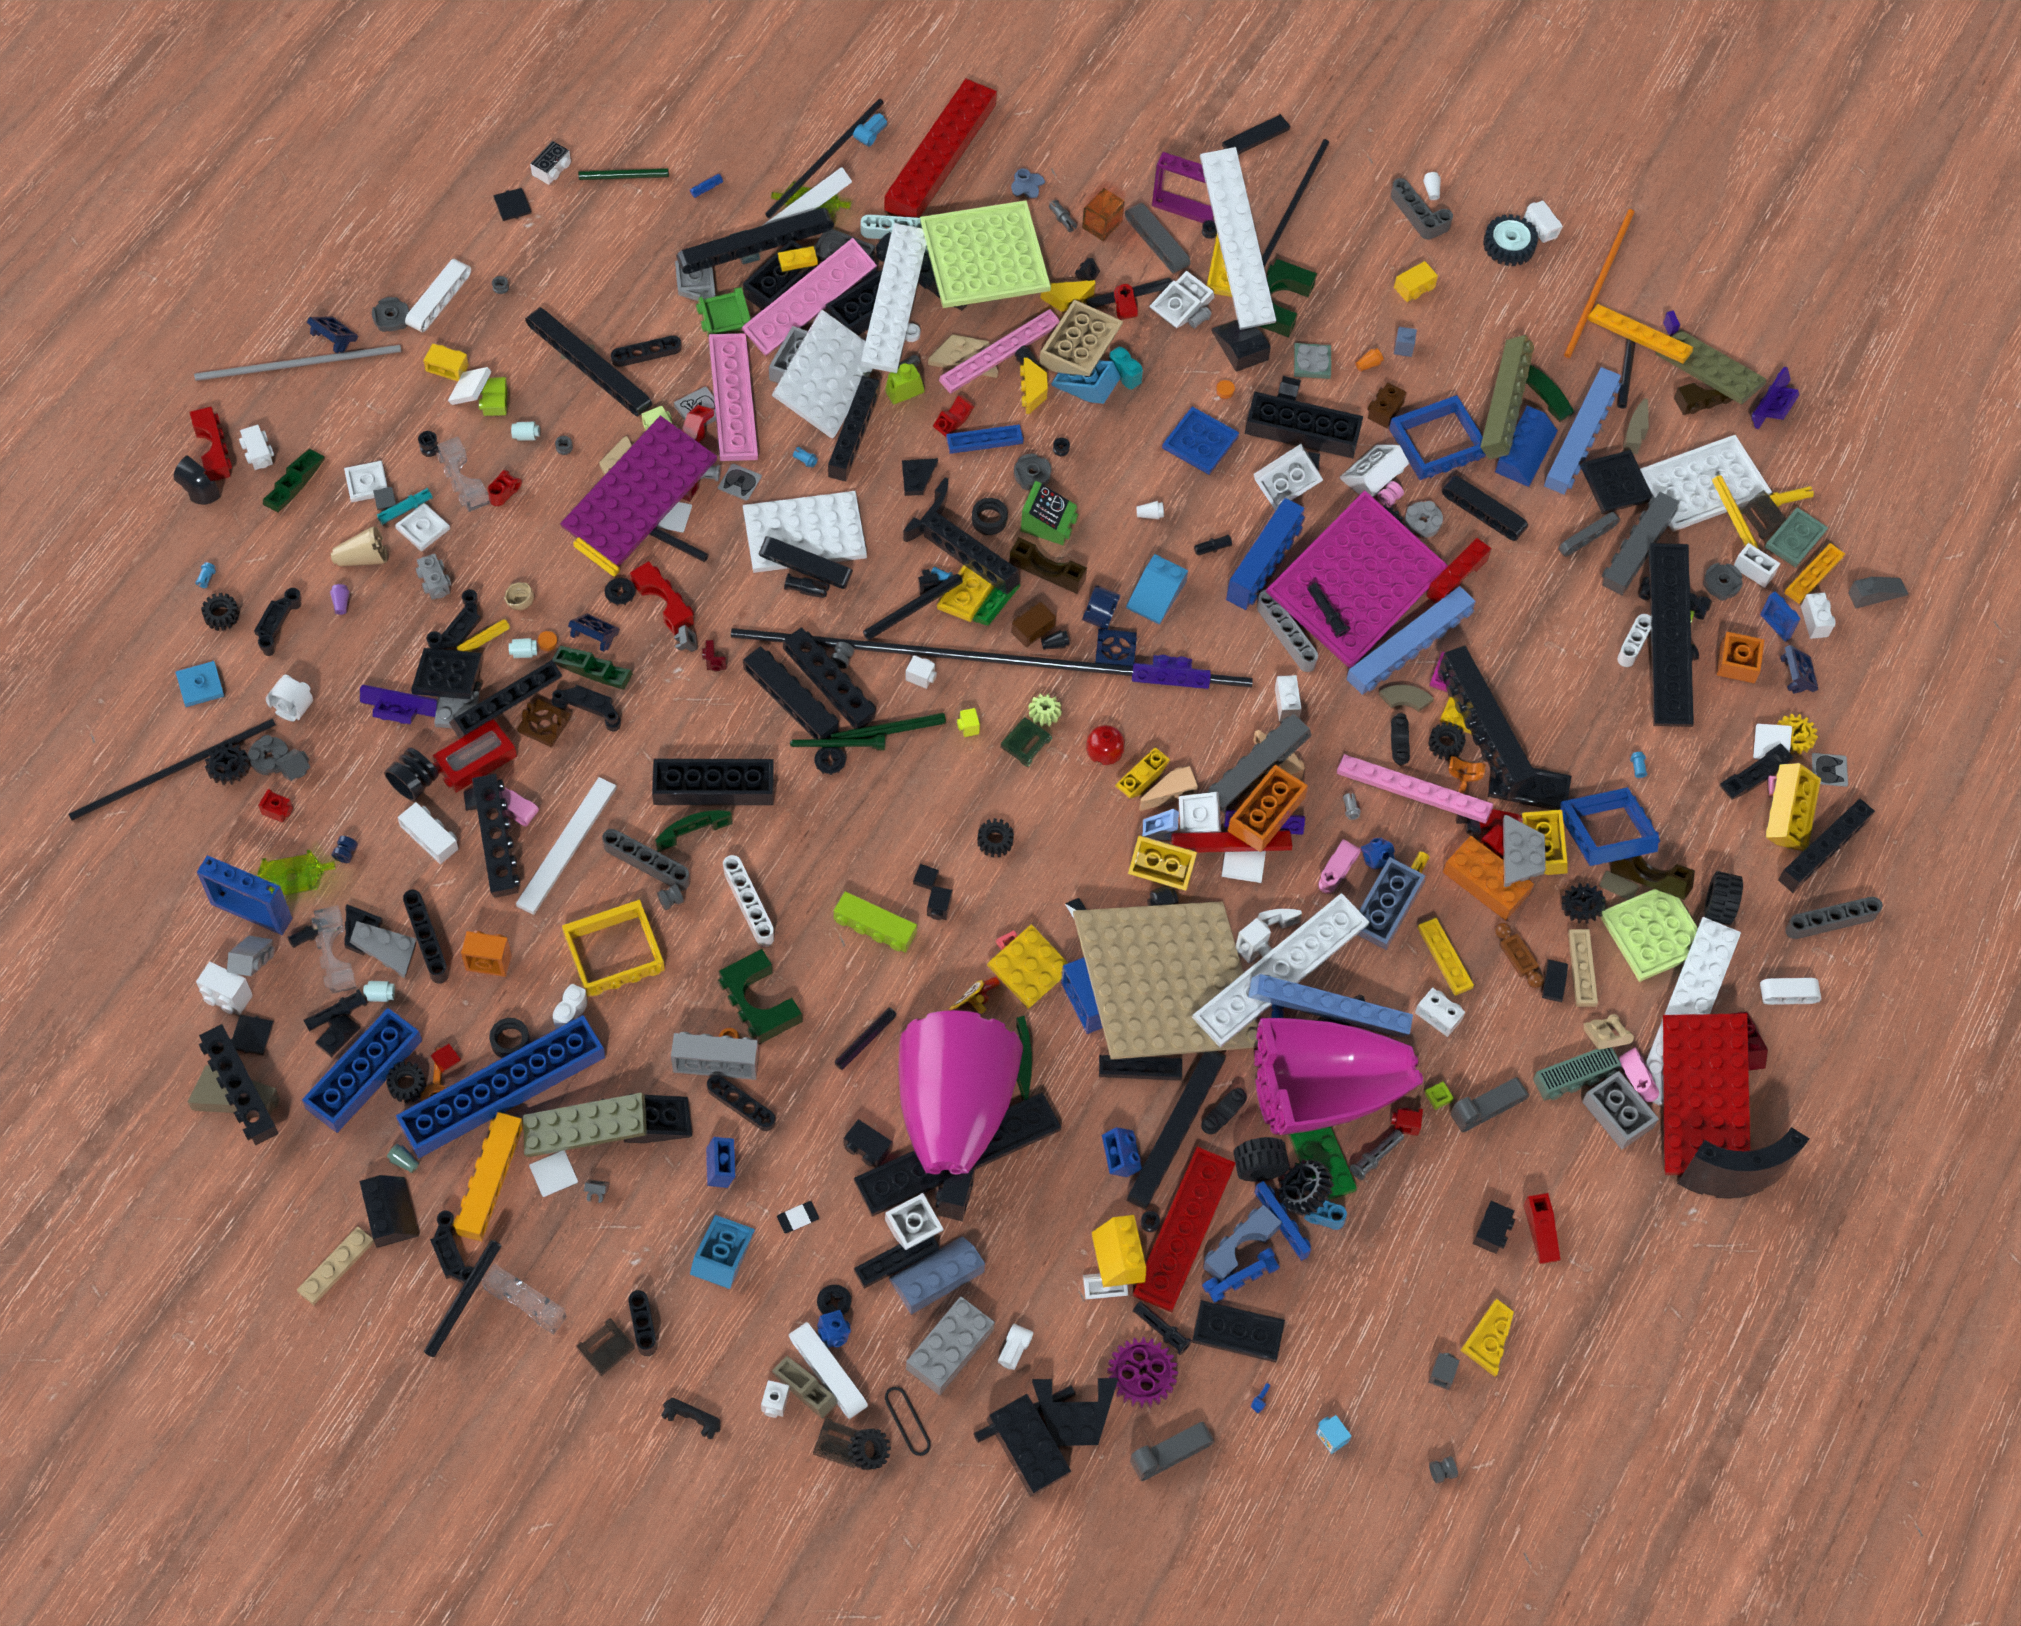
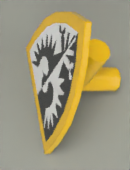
M979 980L975 982L949 1010H953L969 1001L980 1014L986 1011L982 1004L984 997L982 995L974 996L981 990L984 981Z

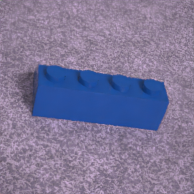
M1527 405L1516 426L1510 453L1499 458L1495 473L1529 487L1558 432L1544 412Z

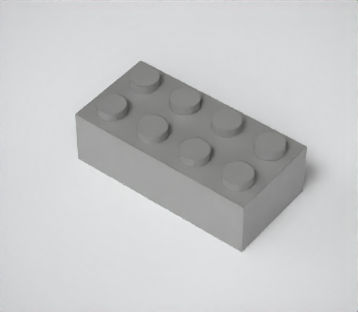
M674 1033L671 1051L673 1073L706 1076L719 1075L721 1077L756 1080L759 1062L758 1040L749 1037L736 1039L727 1035L713 1037L710 1034Z
M960 1296L906 1361V1370L940 1396L994 1331L995 1322Z

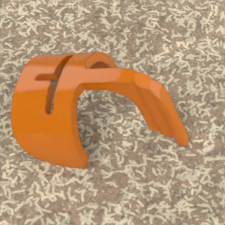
M1451 756L1448 770L1453 777L1461 781L1459 793L1464 794L1468 781H1479L1484 777L1486 764L1468 763Z

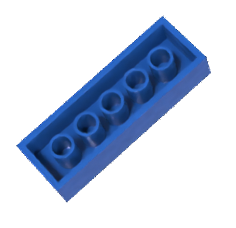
M1284 498L1231 577L1226 597L1227 601L1244 610H1247L1250 604L1253 605L1258 597L1257 593L1263 591L1267 578L1273 576L1276 564H1281L1285 557L1284 552L1286 549H1291L1294 537H1298L1302 532L1303 527L1301 525L1305 520L1303 515L1304 507Z
M387 1008L302 1099L305 1109L338 1133L387 1080L386 1076L390 1075L389 1070H394V1065L396 1064L399 1067L401 1065L400 1062H404L422 1042L420 1032Z

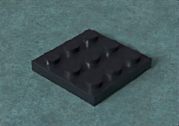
M1631 450L1586 461L1580 465L1602 514L1647 503L1653 497Z
M424 648L411 688L412 694L471 700L483 659L482 653Z

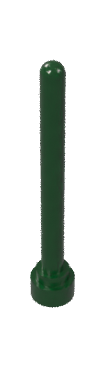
M876 735L872 739H796L790 741V746L872 747L876 751H884L885 736Z

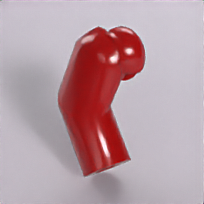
M993 977L984 981L981 990L975 994V996L982 995L984 997L982 1004L987 1003L989 1000V996L986 995L987 992L999 986L998 978Z

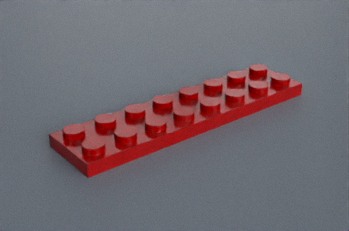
M1200 1147L1196 1148L1146 1262L1145 1282L1137 1283L1133 1297L1171 1313L1173 1312L1234 1170L1235 1162Z

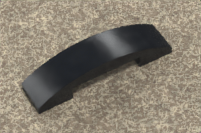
M946 477L935 489V502L922 519L919 520L913 517L903 530V541L908 542L924 534L922 522L935 511L940 515L942 514L948 497V479Z
M1780 743L1768 751L1763 758L1739 774L1732 775L1720 783L1719 786L1732 800L1765 782L1769 776H1773L1779 771V765L1788 764L1794 757Z

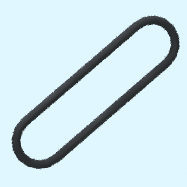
M899 1387L888 1389L885 1393V1402L910 1451L917 1456L925 1455L929 1452L931 1443L906 1393ZM898 1390L903 1394L927 1441V1449L924 1452L919 1453L912 1448L889 1403L888 1394L891 1391Z

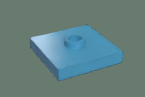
M214 661L176 671L185 707L225 697Z

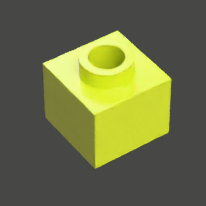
M975 708L960 711V719H957V726L959 731L962 730L964 737L979 734L980 723Z

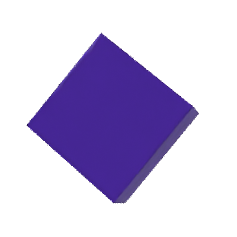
M1674 310L1667 312L1663 321L1670 337L1680 327Z

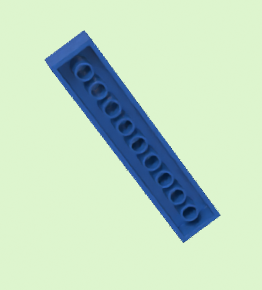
M582 1015L396 1115L398 1124L419 1159L495 1118L497 1112L504 1113L604 1059V1048L586 1018Z

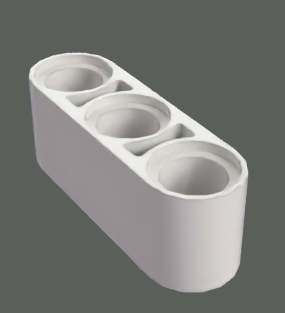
M1641 614L1636 618L1619 652L1617 660L1620 665L1630 667L1634 664L1651 630L1650 615Z
M1771 978L1760 982L1764 1004H1814L1821 1001L1819 981L1816 978Z

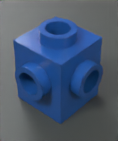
M1374 838L1370 843L1361 847L1365 864L1373 869L1384 868L1389 857L1395 859L1393 844L1383 838Z
M837 1310L820 1316L817 1325L818 1336L824 1341L826 1347H840L844 1345L848 1340L849 1333H851L849 1322L844 1320L841 1311Z

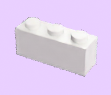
M415 802L398 816L400 827L439 864H442L458 850L457 837L451 831L447 832L439 819L434 820L425 806L421 807Z

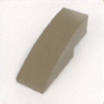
M1646 398L1638 405L1630 420L1623 442V452L1631 450L1633 454H1638L1641 439L1645 440L1649 429L1648 399Z
M788 1356L772 1370V1373L783 1384L789 1385L790 1391L822 1419L838 1404L831 1392L820 1385L814 1376Z

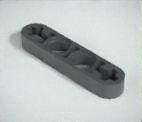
M1615 512L1607 514L1565 540L1558 550L1564 557L1573 554L1613 529L1620 522V518Z

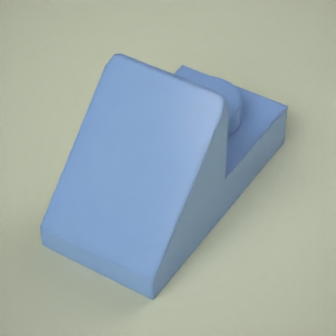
M1171 809L1143 819L1142 836L1156 840L1171 841V834L1173 831L1178 830L1179 812Z

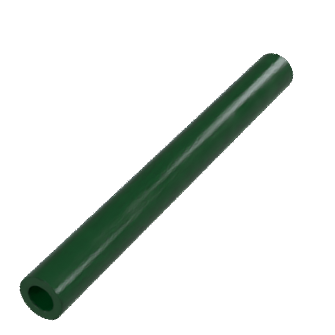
M668 168L578 171L579 180L669 177Z

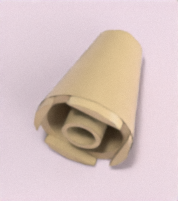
M375 526L334 547L333 552H331V559L338 566L383 564L387 562V550L385 546H382L381 540H383V537Z

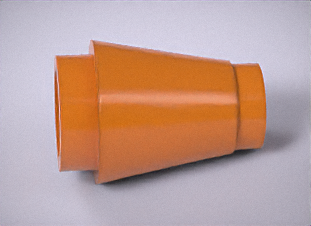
M1375 348L1374 350H1369L1355 362V365L1362 372L1363 370L1381 365L1384 358L1380 350Z

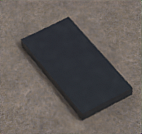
M1533 768L1536 777L1530 792L1508 800L1501 793L1497 779L1491 775L1487 797L1550 810H1560L1561 802L1568 800L1572 776Z
M1201 1300L1192 1343L1276 1363L1285 1320Z

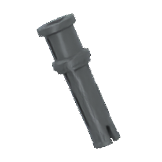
M1395 1129L1370 1153H1364L1356 1164L1350 1166L1352 1174L1357 1179L1364 1180L1365 1175L1370 1170L1376 1169L1378 1162L1399 1142L1404 1140L1402 1132ZM1390 1142V1144L1383 1151H1381V1149Z

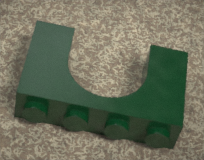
M1276 259L1274 265H1270L1266 279L1270 296L1277 291L1288 290L1309 298L1315 286L1317 273ZM1272 301L1276 322L1259 327L1289 338L1296 325L1298 313L1279 307Z
M763 949L719 970V979L717 980L721 989H726L729 994L727 998L731 1006L737 1007L740 1021L742 1023L746 1022L749 1027L747 1031L750 1037L758 1040L759 1045L802 1023V1013L792 997L769 1009L755 1008L746 1001L744 995L748 987L773 973L772 964Z

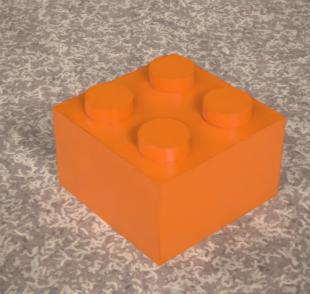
M1726 631L1721 642L1717 676L1755 684L1761 671L1765 639Z
M467 931L461 950L466 971L506 977L512 956L507 937L501 934L489 935L481 931Z

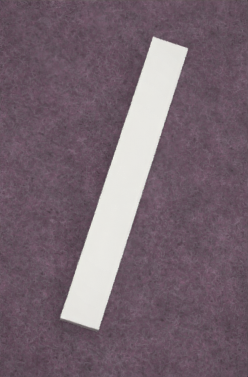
M600 777L597 779L516 902L517 907L535 915L617 789L615 784Z

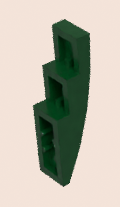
M309 448L286 468V474L274 483V490L263 498V505L279 513L312 478L325 460V456Z
M560 646L552 658L555 665L570 672L623 690L633 675L631 670L616 667L611 661L595 658L593 653Z
M1025 1016L1016 1018V1028L1023 1045L1016 1081L1024 1101L1029 1098L1032 1076V1052Z

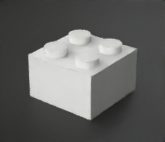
M210 961L196 981L199 992L204 998L203 1000L211 1006L215 1004L220 1006L228 1014L235 1013L240 1016L253 996L246 978L229 973L227 969Z

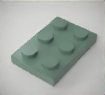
M1797 507L1766 543L1765 548L1797 568L1827 532L1828 527Z

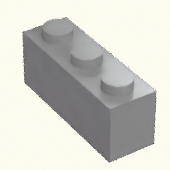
M247 936L228 953L227 972L252 976L273 958L275 948L272 946L273 939Z

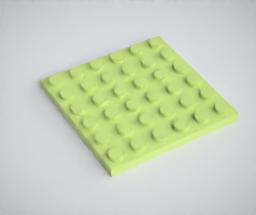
M1026 200L920 217L943 308L1051 290Z

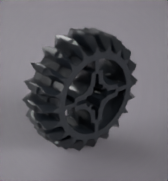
M1302 1159L1301 1164L1295 1162V1167H1289L1288 1174H1283L1285 1179L1279 1181L1282 1185L1278 1189L1281 1193L1279 1197L1283 1201L1282 1203L1292 1213L1301 1216L1304 1214L1310 1216L1312 1211L1317 1213L1318 1207L1324 1208L1323 1203L1329 1201L1328 1195L1333 1194L1330 1189L1334 1186L1332 1182L1333 1177L1329 1169L1321 1162L1311 1159L1308 1161Z

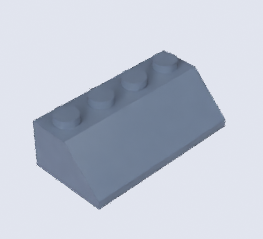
M961 1236L890 1277L889 1281L912 1315L984 1273L985 1263L975 1247Z

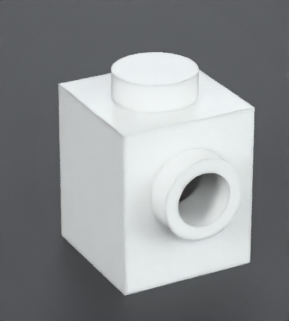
M915 655L906 669V681L926 689L930 683L935 681L937 676L935 664L932 661Z
M768 1380L761 1403V1410L765 1412V1415L773 1418L777 1416L783 1417L790 1393L789 1385Z

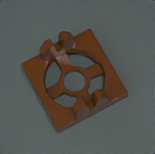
M536 698L533 704L527 703V710L523 709L522 721L517 727V732L552 748L572 716L570 713ZM548 710L546 716L539 718L534 715L536 712ZM556 714V715H557V724H556V723H553V724H552V720H551V719H552L553 716ZM542 720H548L550 725L547 728H541L539 723ZM529 721L537 724L535 732L531 730ZM552 731L550 734L541 735L543 732Z

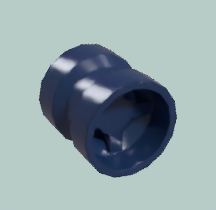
M340 836L337 841L338 846L334 848L331 855L339 862L350 863L353 857L352 852L356 850L358 843L350 837Z

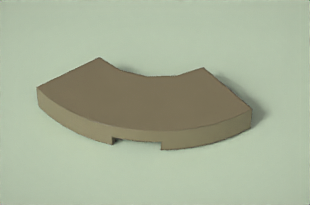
M1394 685L1379 692L1380 697L1391 708L1398 705L1413 707L1419 712L1434 701V698L1424 690L1409 685Z

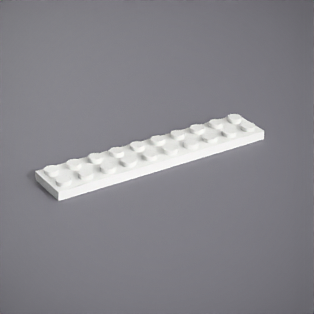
M1236 147L1200 154L1239 328L1242 330L1275 323L1276 317Z
M897 223L893 225L860 365L862 367L893 373L898 371L926 250L922 228Z
M1341 893L1193 1014L1192 1018L1219 1047H1222L1272 1005V1003L1248 997L1252 977L1263 974L1298 984L1368 926L1369 921Z
M1705 917L1701 919L1664 1015L1711 1013L1741 932ZM1663 1019L1645 1063L1659 1089V1096L1652 1103L1664 1107Z

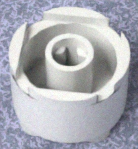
M283 675L266 696V702L270 708L273 706L277 710L275 713L288 721H295L296 719L300 720L312 704L313 697L309 692L311 688L308 684L304 682L299 683L289 675Z

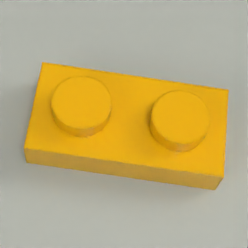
M814 246L778 253L782 272L818 265Z

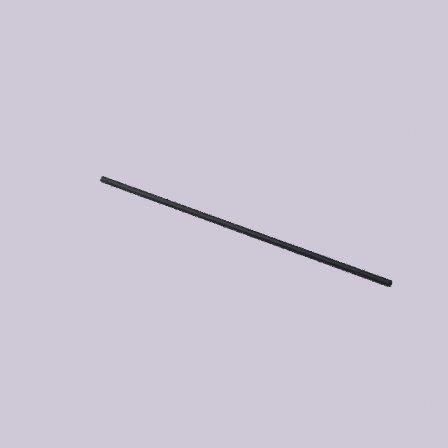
M731 629V638L783 643V640L791 635L789 633ZM813 636L815 643L823 647L835 648L838 642H845L850 644L855 650L1132 676L1133 666ZM1211 674L1210 684L1252 688L1253 678Z

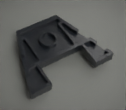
M1097 1378L1098 1402H1052V1379H1032L1046 1425L1057 1446L1099 1445L1118 1378Z

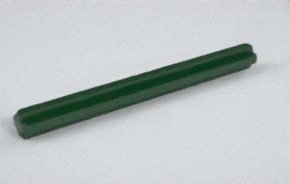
M937 713L831 733L830 738L867 739L876 737V735H888L942 725L946 723V717L944 713Z

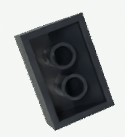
M379 1175L359 1181L376 1248L419 1237L405 1177Z

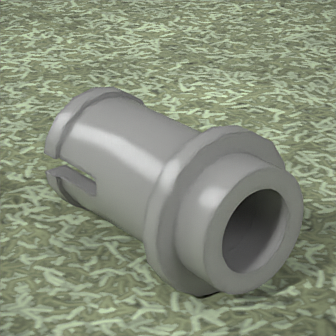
M1201 307L1199 312L1188 319V323L1195 329L1203 321L1210 319L1211 311L1207 307Z
M1350 793L1344 795L1343 801L1346 807V817L1350 820L1359 818L1361 810L1357 806L1355 794L1352 793L1351 797Z

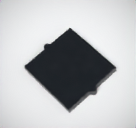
M522 188L511 191L506 190L504 193L493 195L502 221L513 218L518 219L521 216L531 214Z
M240 1015L231 1041L235 1049L244 1051L245 1054L264 1055L274 1021L261 1019L258 1016Z

